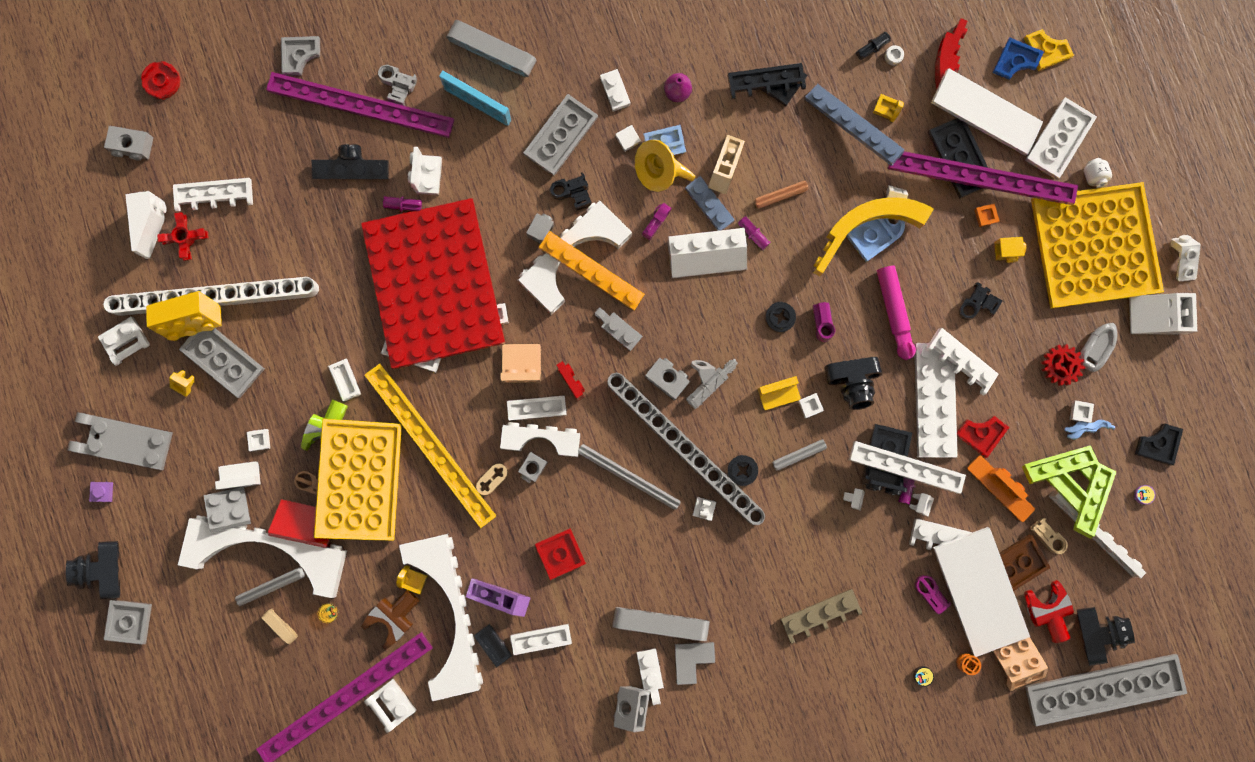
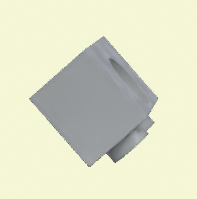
M109 126L104 148L110 151L113 156L123 157V155H126L131 159L141 161L142 158L149 159L153 137L147 132ZM131 141V145L126 148V144Z
M659 358L645 375V378L675 401L690 382L687 379L689 376L681 370L676 371L672 367L673 363L668 359ZM671 373L674 380L667 383L664 381L663 375Z
M632 686L620 687L617 694L618 701L614 714V727L631 732L644 731L650 691Z

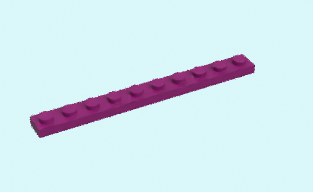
M271 72L266 89L270 93L450 138L454 124V118Z
M905 151L892 166L888 164L887 167L888 170L1068 205L1075 204L1078 185Z
M423 632L419 633L256 750L264 762H273L433 647Z

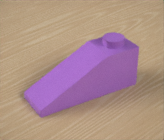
M473 578L466 597L511 615L524 617L530 601V597Z

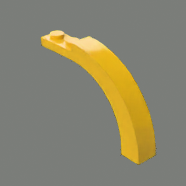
M882 198L857 206L843 216L826 236L830 240L823 249L825 251L824 256H819L813 265L816 267L813 273L819 277L823 274L846 235L859 225L877 219H896L910 223L920 229L925 225L934 209L921 202L906 198Z

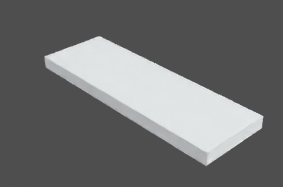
M951 69L945 71L931 102L1025 156L1029 154L1043 121Z

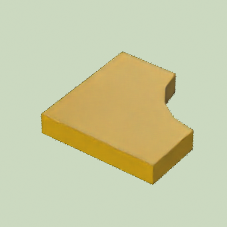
M1043 29L1024 37L1027 45L1044 51L1037 66L1038 71L1071 59L1074 56L1067 39H1052L1045 34Z

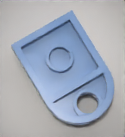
M888 219L872 220L859 225L849 232L846 237L865 262H868L900 238L905 229V222L898 220L896 224H891Z

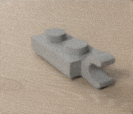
M600 307L595 312V316L604 322L601 328L629 351L643 337L614 312L609 316Z

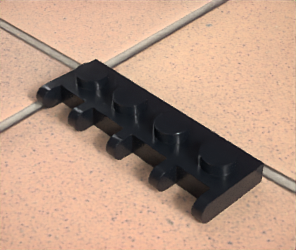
M802 63L731 72L727 75L731 100L736 98L735 93L747 91L748 97H752V90L765 89L766 95L771 94L770 88L784 86V91L789 92V85L800 84L801 90L806 89Z

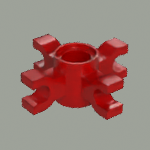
M183 212L174 213L177 227L169 234H157L158 242H162V245L178 243L179 258H183L184 261L192 260L189 246L195 240L209 239L208 231H205L204 228L188 230L187 215H183ZM186 233L185 239L180 241V236Z

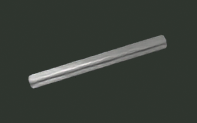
M582 444L579 448L578 453L672 509L676 510L679 507L680 501L586 445Z

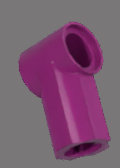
M823 302L813 305L812 308L816 326V338L821 342H827L834 336L835 327L832 322L830 304ZM822 328L828 329L829 332H830V335H829V336H824V335L821 333V329H822Z

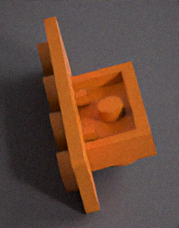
M981 455L977 456L967 467V470L1020 522H1024L1035 511V508L1025 499L1028 494L1025 492L1024 486L1019 482L1015 483L1010 478L1011 474L1006 469L993 468Z

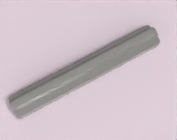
M298 568L236 596L237 605H244L305 576L303 569Z

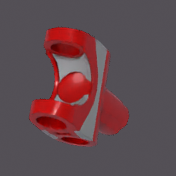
M1058 580L1051 582V598L1046 603H1041L1031 589L1024 592V598L1034 626L1039 627L1046 624L1053 643H1061L1070 639L1063 617L1074 614V610L1064 587Z

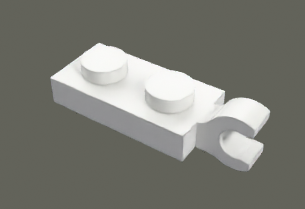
M656 648L637 652L644 690L651 692L653 705L661 704L658 689L664 687Z

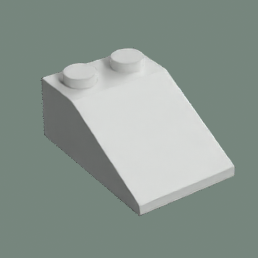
M150 191L126 194L132 252L145 259H150L158 239L157 234L160 233L165 220V202Z

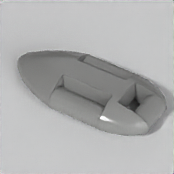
M1107 323L1097 328L1081 350L1079 359L1085 360L1081 362V365L1090 372L1100 370L1116 346L1117 328L1114 323ZM1088 358L1089 360L1093 361L1094 364H1092L1091 362L1087 361L1086 359Z

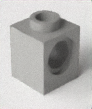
M537 213L526 232L527 237L541 244L548 231L552 232L554 228L552 218L546 214L541 216Z
M530 452L518 471L522 474L520 478L528 483L531 481L536 482L548 462ZM531 463L537 465L538 469L535 474L527 472V466Z

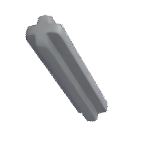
M819 440L773 461V466L775 470H780L825 450L827 445L824 440Z

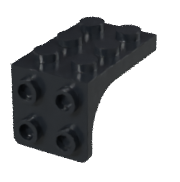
M874 424L869 445L908 457L913 433ZM865 465L861 484L866 485V489L874 491L885 489L884 493L890 495H901V493L907 492V488L903 486L904 477Z

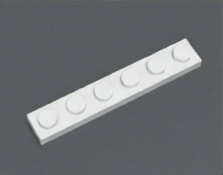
M857 441L853 442L849 461L957 494H961L966 476Z
M1053 491L1049 497L1076 522L1078 512L1058 491ZM1098 525L1095 536L1092 539L1132 577L1142 578L1146 572L1141 568V563L1136 559H1131L1127 555L1128 551L1121 545H1117L1113 541L1114 538L1108 532H1103L1099 528L1100 525Z

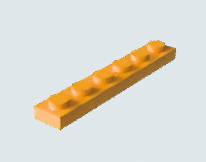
M548 231L538 247L633 311L645 295L550 231Z

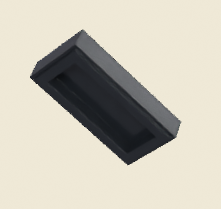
M488 624L474 635L496 668L513 656L491 624Z

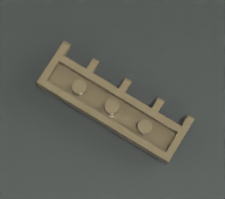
M849 589L780 618L790 643L794 644L793 636L804 631L808 638L811 636L810 628L822 624L824 629L827 630L829 629L827 621L840 616L842 622L847 621L845 613L856 609L857 614L862 615V611L853 589Z

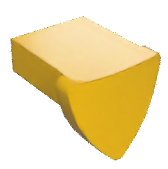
M880 94L873 113L889 119L890 122H894L900 114L904 103Z
M406 565L399 573L396 585L400 589L404 588L421 594L428 575L412 570L410 566Z

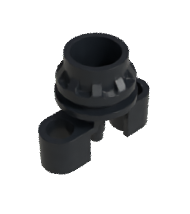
M878 357L835 362L824 367L828 385L844 384L840 391L843 394V399L848 403L849 409L861 410L874 404V382L870 379L882 376Z
M118 541L98 543V562H92L91 554H87L86 559L82 555L74 560H67V586L84 589L85 585H87L88 589H92L93 580H99L100 600L120 598Z
M1095 607L1076 610L1089 666L1108 663L1104 645L1111 644L1112 650L1116 651V646L1123 649L1128 644L1135 643L1129 617L1112 616V620H1110L1109 616H1105L1106 624L1099 625Z

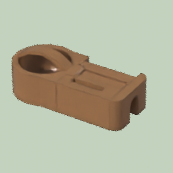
M307 471L299 472L294 480L295 486L300 490L317 495L318 476ZM303 474L310 475L312 482L303 479L300 476ZM299 481L310 486L303 488L300 486Z

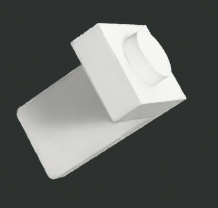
M1187 235L1171 239V246L1179 251L1176 279L1178 281L1195 280L1197 278L1201 244Z

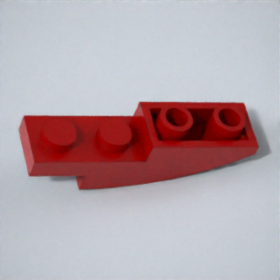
M961 18L956 24L953 33L946 32L940 42L935 62L936 89H938L947 69L957 73L960 68V64H958L960 56L956 54L961 46L958 44L959 40H963L968 30L965 28L967 20Z

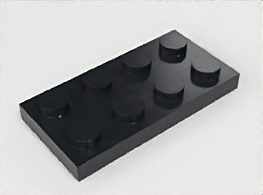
M956 118L928 131L940 159L988 168L966 122ZM952 182L959 199L984 189Z

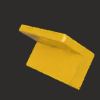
M797 376L758 388L764 410L800 400Z

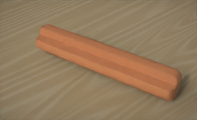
M802 181L758 197L754 200L755 205L759 209L806 192L808 190L807 182Z

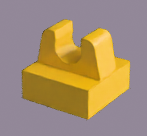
M184 370L179 373L174 372L169 377L170 388L187 397L191 392L194 376L185 379Z

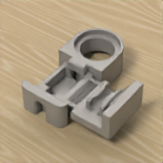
M390 65L381 66L378 70L380 81L383 84L392 86L393 89L392 93L388 94V102L405 106V99L408 95L407 90H409V93L413 92L417 83L416 75L414 74L412 77L400 73L399 68ZM385 71L392 72V76L387 79L383 78L382 74Z

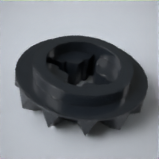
M776 302L768 308L765 320L768 326L775 332H785L794 326L796 313L788 303ZM784 310L783 317L787 320H782L777 324L778 318L775 315H779Z
M736 456L728 465V476L739 486L750 485L758 476L757 463L749 456ZM737 464L741 467L749 465L748 469H746L749 477L744 474L736 476L740 471Z

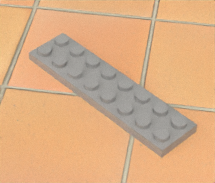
M1177 654L1025 686L1035 726L1187 694Z

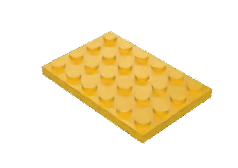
M322 419L314 538L394 541L402 424Z

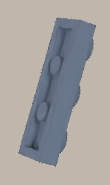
M701 176L685 187V190L718 231L724 230L735 221L712 190L708 188V185Z

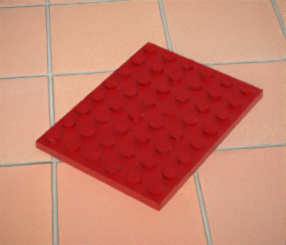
M473 198L361 223L392 369L506 344Z

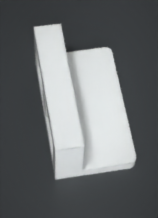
M258 462L220 466V481L215 482L217 490L260 485Z

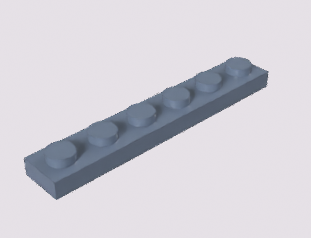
M819 84L805 96V100L889 165L892 166L904 153L905 149Z

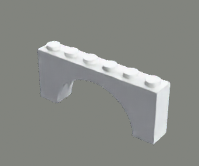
M599 201L597 204L592 203L587 208V213L583 217L579 216L573 222L574 226L570 230L566 229L560 235L562 240L573 247L583 242L599 240L608 242L619 249L632 237V232ZM545 253L543 256L539 255L533 261L534 265L529 270L526 268L519 275V283L552 315L565 303V299L560 294L556 285V273L560 262Z

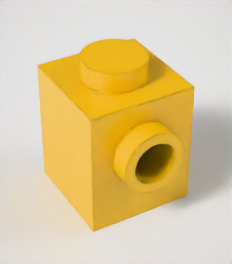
M1023 237L1000 238L994 242L996 261L1006 260L1007 263L1018 262V259L1025 256L1026 244L1023 242Z

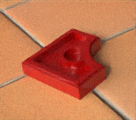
M992 416L983 423H974L967 419L957 431V437L982 456L988 458L1010 427L995 416Z

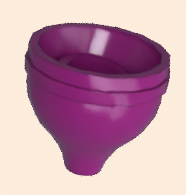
M683 73L672 74L664 84L665 95L673 102L685 101L692 93L690 79Z

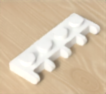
M250 178L173 185L174 209L176 212L181 211V205L191 204L193 210H198V203L211 202V207L217 208V201L230 200V206L234 207L236 206V200L247 199V204L253 205L252 181Z
M943 328L936 331L926 347L928 352L933 348L941 354L939 357L941 362L948 359L955 365L954 373L957 374L961 370L970 378L967 381L969 385H972L974 382L982 387L980 394L983 396L988 392L998 376L997 372Z
M914 518L909 545L914 546L915 540L919 539L927 541L926 549L931 550L933 543L941 545L972 532Z

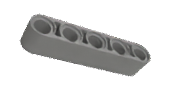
M459 20L454 21L446 36L452 43L523 77L529 76L537 61L531 54Z
M615 607L612 627L707 641L710 621Z

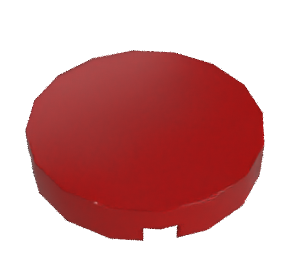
M167 62L150 63L141 74L143 89L147 94L156 99L170 98L180 87L181 79L179 72Z

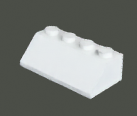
M744 228L668 237L672 278L747 270V244Z

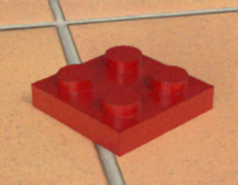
M562 361L557 364L558 371L576 400L583 399L585 389L579 380H574L573 376L575 374L569 363L565 365Z
M571 528L535 544L550 580L586 564Z

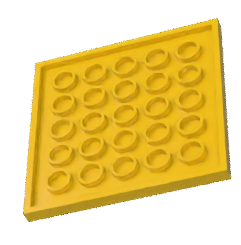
M1144 182L1077 191L1074 205L1037 198L1031 199L1050 309L1164 292Z

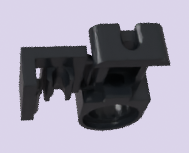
M582 172L580 177L565 181L564 178L555 181L550 186L551 196L555 200H563L568 197L574 198L576 211L587 208L592 204L587 192L589 189L588 183ZM558 186L564 188V192L561 195L554 193V189Z
M976 282L974 292L969 299H965L959 309V315L964 320H972L981 307L982 309H988L991 314L990 316L993 317L1003 300L992 294L987 295L991 290L988 287L983 288L981 283ZM966 306L972 307L974 310L973 315H965L963 308Z

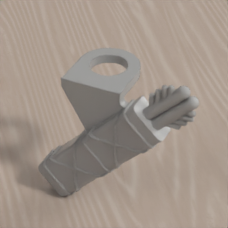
M735 359L729 360L723 369L719 367L715 371L716 368L708 362L701 360L692 361L691 366L698 371L702 384L686 399L690 406L697 409L729 378L727 374L734 371L733 369L736 368L738 362Z

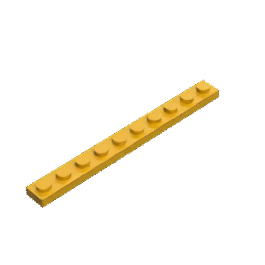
M378 364L366 373V378L478 526L482 528L497 517L382 364Z

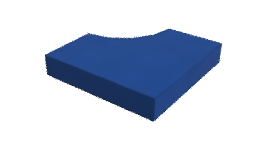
M1009 37L993 73L1010 80L1020 70H1036L1044 51Z

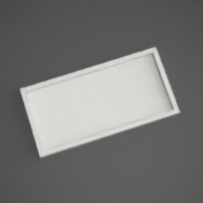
M989 527L933 547L973 656L977 657L1030 637Z

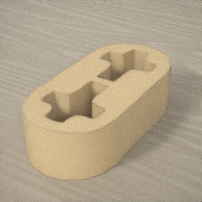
M502 464L492 466L477 482V491L481 495L491 494L506 479L508 475L507 468ZM495 468H503V477L497 476L495 479L492 478L496 474ZM489 480H491L492 482L488 486L490 490L482 491L481 483H487Z

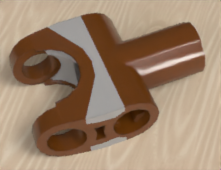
M406 590L393 605L386 598H383L369 613L361 628L366 630L374 623H383L388 628V637L382 647L387 650L413 626V623L406 616L420 600L409 590Z

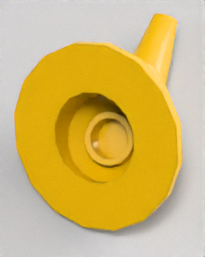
M651 139L643 142L637 149L635 155L636 173L641 183L650 191L660 192L668 189L677 176L691 182L694 181L695 175L674 159L673 153L663 142Z

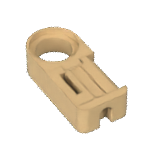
M1040 518L1030 527L1031 531L1051 553L1062 554L1067 550V541L1059 532H1055L1045 521L1046 518ZM1057 539L1062 543V547L1058 551L1053 548V542Z
M273 609L268 610L261 617L287 644H291L298 637L296 632Z

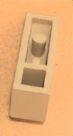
M727 135L708 188L726 194L745 141Z

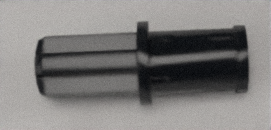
M883 32L878 37L870 39L867 45L856 51L858 59L862 60L873 52L877 53L881 47L891 42L890 35L887 32Z

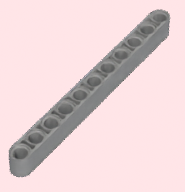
M613 373L609 376L608 387L728 504L748 523L752 525L763 523L765 520L763 510L622 374ZM613 378H620L622 384L619 387L612 386L611 380ZM633 391L636 397L631 401L627 400L625 393ZM639 405H648L649 412L647 414L640 413ZM655 417H660L663 420L661 427L653 425L652 420ZM670 430L677 434V438L674 441H670L666 437V433ZM682 444L690 446L689 454L681 452L680 447ZM696 457L703 458L704 466L702 468L695 466L694 460ZM711 470L718 473L716 481H711L708 477ZM725 484H729L732 487V492L729 495L724 494L722 491V487ZM739 497H743L746 500L744 508H739L736 504ZM753 511H757L760 514V519L757 522L751 520L750 515Z

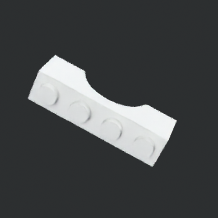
M508 422V425H503L500 448L521 451L528 441L535 438H544L555 445L558 455L578 457L580 433H577L576 429L565 428V432L557 431V427L546 426V430L538 429V425L527 424V428L519 427V423Z

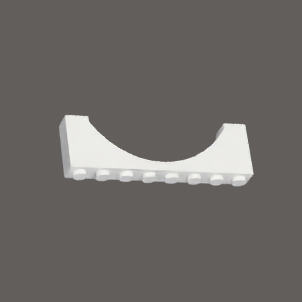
M197 515V518H189L178 565L202 569L211 557L232 545L250 541L263 542L282 549L300 564L314 588L313 594L329 598L337 596L347 553L346 550H341L342 546L330 544V547L322 548L268 536L265 529L254 528V531L248 530L246 525L211 533L207 517Z
M448 534L399 545L403 564L408 563L418 567L435 579L447 594L455 615L456 630L451 654L440 673L428 681L432 701L478 691L481 688L480 685L483 684L481 672H477L476 665H479L477 653H473L472 649L475 642L473 634H469L468 630L470 618L468 614L465 615L464 611L466 600L465 596L460 593L462 581L461 577L456 574L455 568H458L456 556L453 557L451 549H454L452 537L449 538Z

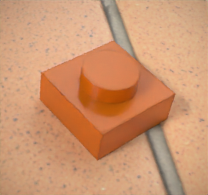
M995 203L974 209L979 227L999 222Z

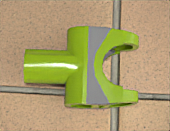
M332 400L324 418L313 414L305 429L301 448L308 451L311 445L321 438L322 419L342 420L348 406Z

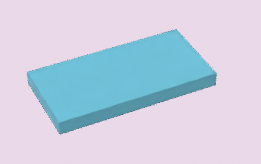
M445 71L441 72L439 77L444 90L504 125L510 124L509 108Z

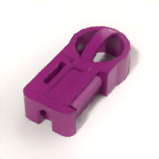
M665 203L656 207L654 217L643 231L642 236L650 241L672 208Z
M923 575L916 579V591L921 594L935 613L941 614L951 606V603L938 590L939 587L932 577ZM924 578L930 580L932 587H930V585L926 582ZM920 581L928 589V592L924 593L920 590Z

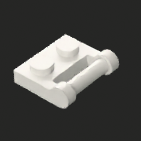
M129 317L98 336L111 362L115 366L121 364L123 359L141 348L145 349L150 346L149 341L134 317ZM138 338V342L120 353H116V350Z
M394 679L364 701L366 706H370L384 725L386 733H389L416 711ZM380 697L396 718L394 721L391 722L375 701L377 698Z

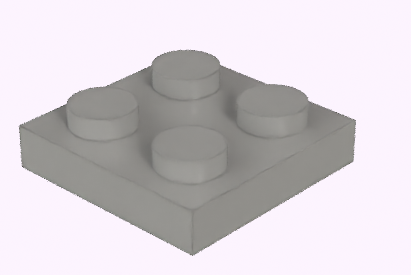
M244 486L204 495L211 533L251 524Z
M110 600L104 640L146 644L152 604Z

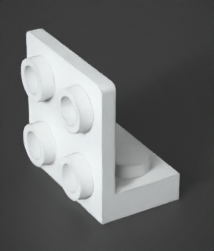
M414 147V151L410 153L412 171L408 172V182L411 183V187L416 194L439 195L442 157L422 155L419 148Z

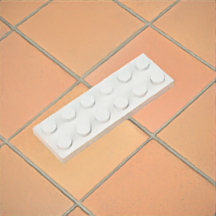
M916 343L914 345L916 347L917 457H957L955 373L953 372L955 365L948 359L941 362L939 360L941 354L934 348L928 352L926 347L929 343Z

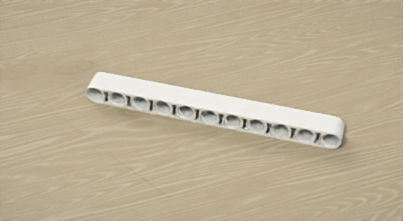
M309 277L113 295L105 299L104 308L106 311L118 316L146 313V306L152 304L155 298H157V302H161L174 296L178 297L200 291L207 297L215 292L216 296L213 301L221 306L307 298L317 295L319 286ZM312 283L311 290L305 291V285ZM293 285V290L290 293H286V287ZM273 287V293L267 295V289ZM254 288V294L248 297L247 292ZM232 290H234V291H235L234 297L231 298V299H229V298H228L229 292L232 291ZM138 300V305L133 308V302ZM116 302H118L119 306L116 310H114L113 306Z

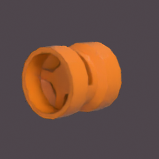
M963 653L957 658L956 665L961 672L968 675H976L980 671L981 662L977 657Z

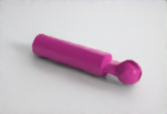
M895 265L880 268L876 271L892 335H895L898 347L897 354L904 360L912 359L916 353V347L912 342L911 327Z

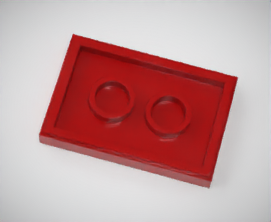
M281 499L269 528L268 536L322 548L327 547L330 539L314 538L316 507Z

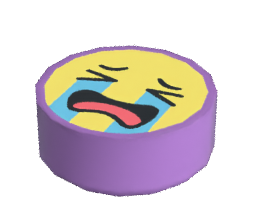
M1148 485L1139 486L1134 491V498L1140 504H1150L1155 499V491Z

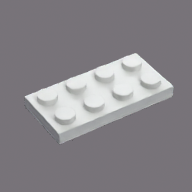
M1065 97L1025 161L1058 180L1097 116Z

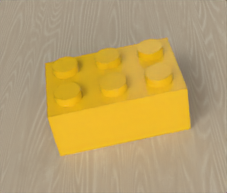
M200 291L146 306L147 327L171 341L178 340L184 336H194L199 332L211 331L222 326L221 305Z

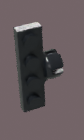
M357 144L339 145L338 158L335 160H311L312 179H389V160L363 159L361 146Z

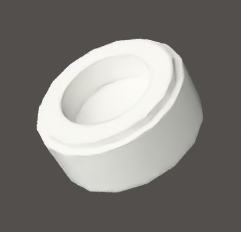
M896 45L889 47L884 55L886 62L892 66L900 64L904 58L903 49Z

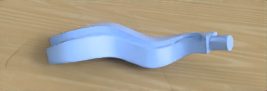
M1097 420L1094 423L1077 422L1073 427H1066L1064 431L1072 433L1067 438L1076 440L1084 432L1094 433L1102 427L1114 430L1115 426L1111 425L1108 421Z

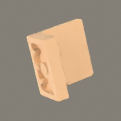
M540 344L502 345V383L541 382Z
M1030 637L993 651L1008 677L1006 685L1010 691L1045 678L1047 675L1048 667Z

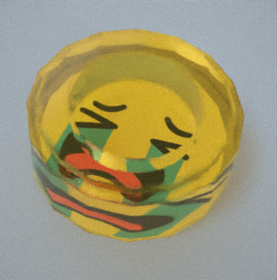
M330 603L322 605L317 613L319 620L326 624L335 621L338 617L337 607Z

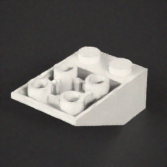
M1196 293L1142 295L1129 298L1130 334H1190L1197 332Z

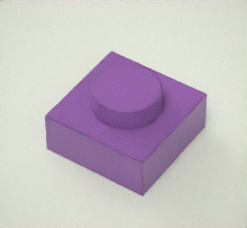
M90 482V502H112L113 482Z

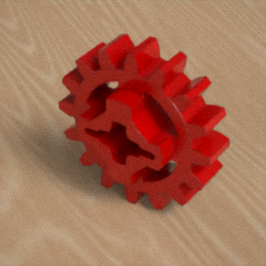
M1068 344L1062 347L1057 345L1055 349H1048L1049 353L1043 355L1046 360L1041 361V364L1046 367L1041 370L1048 373L1045 378L1051 377V383L1058 381V386H1062L1064 383L1066 386L1071 385V381L1073 383L1077 382V377L1083 376L1080 370L1085 369L1081 365V362L1085 360L1079 359L1081 352L1075 353V347L1068 349Z

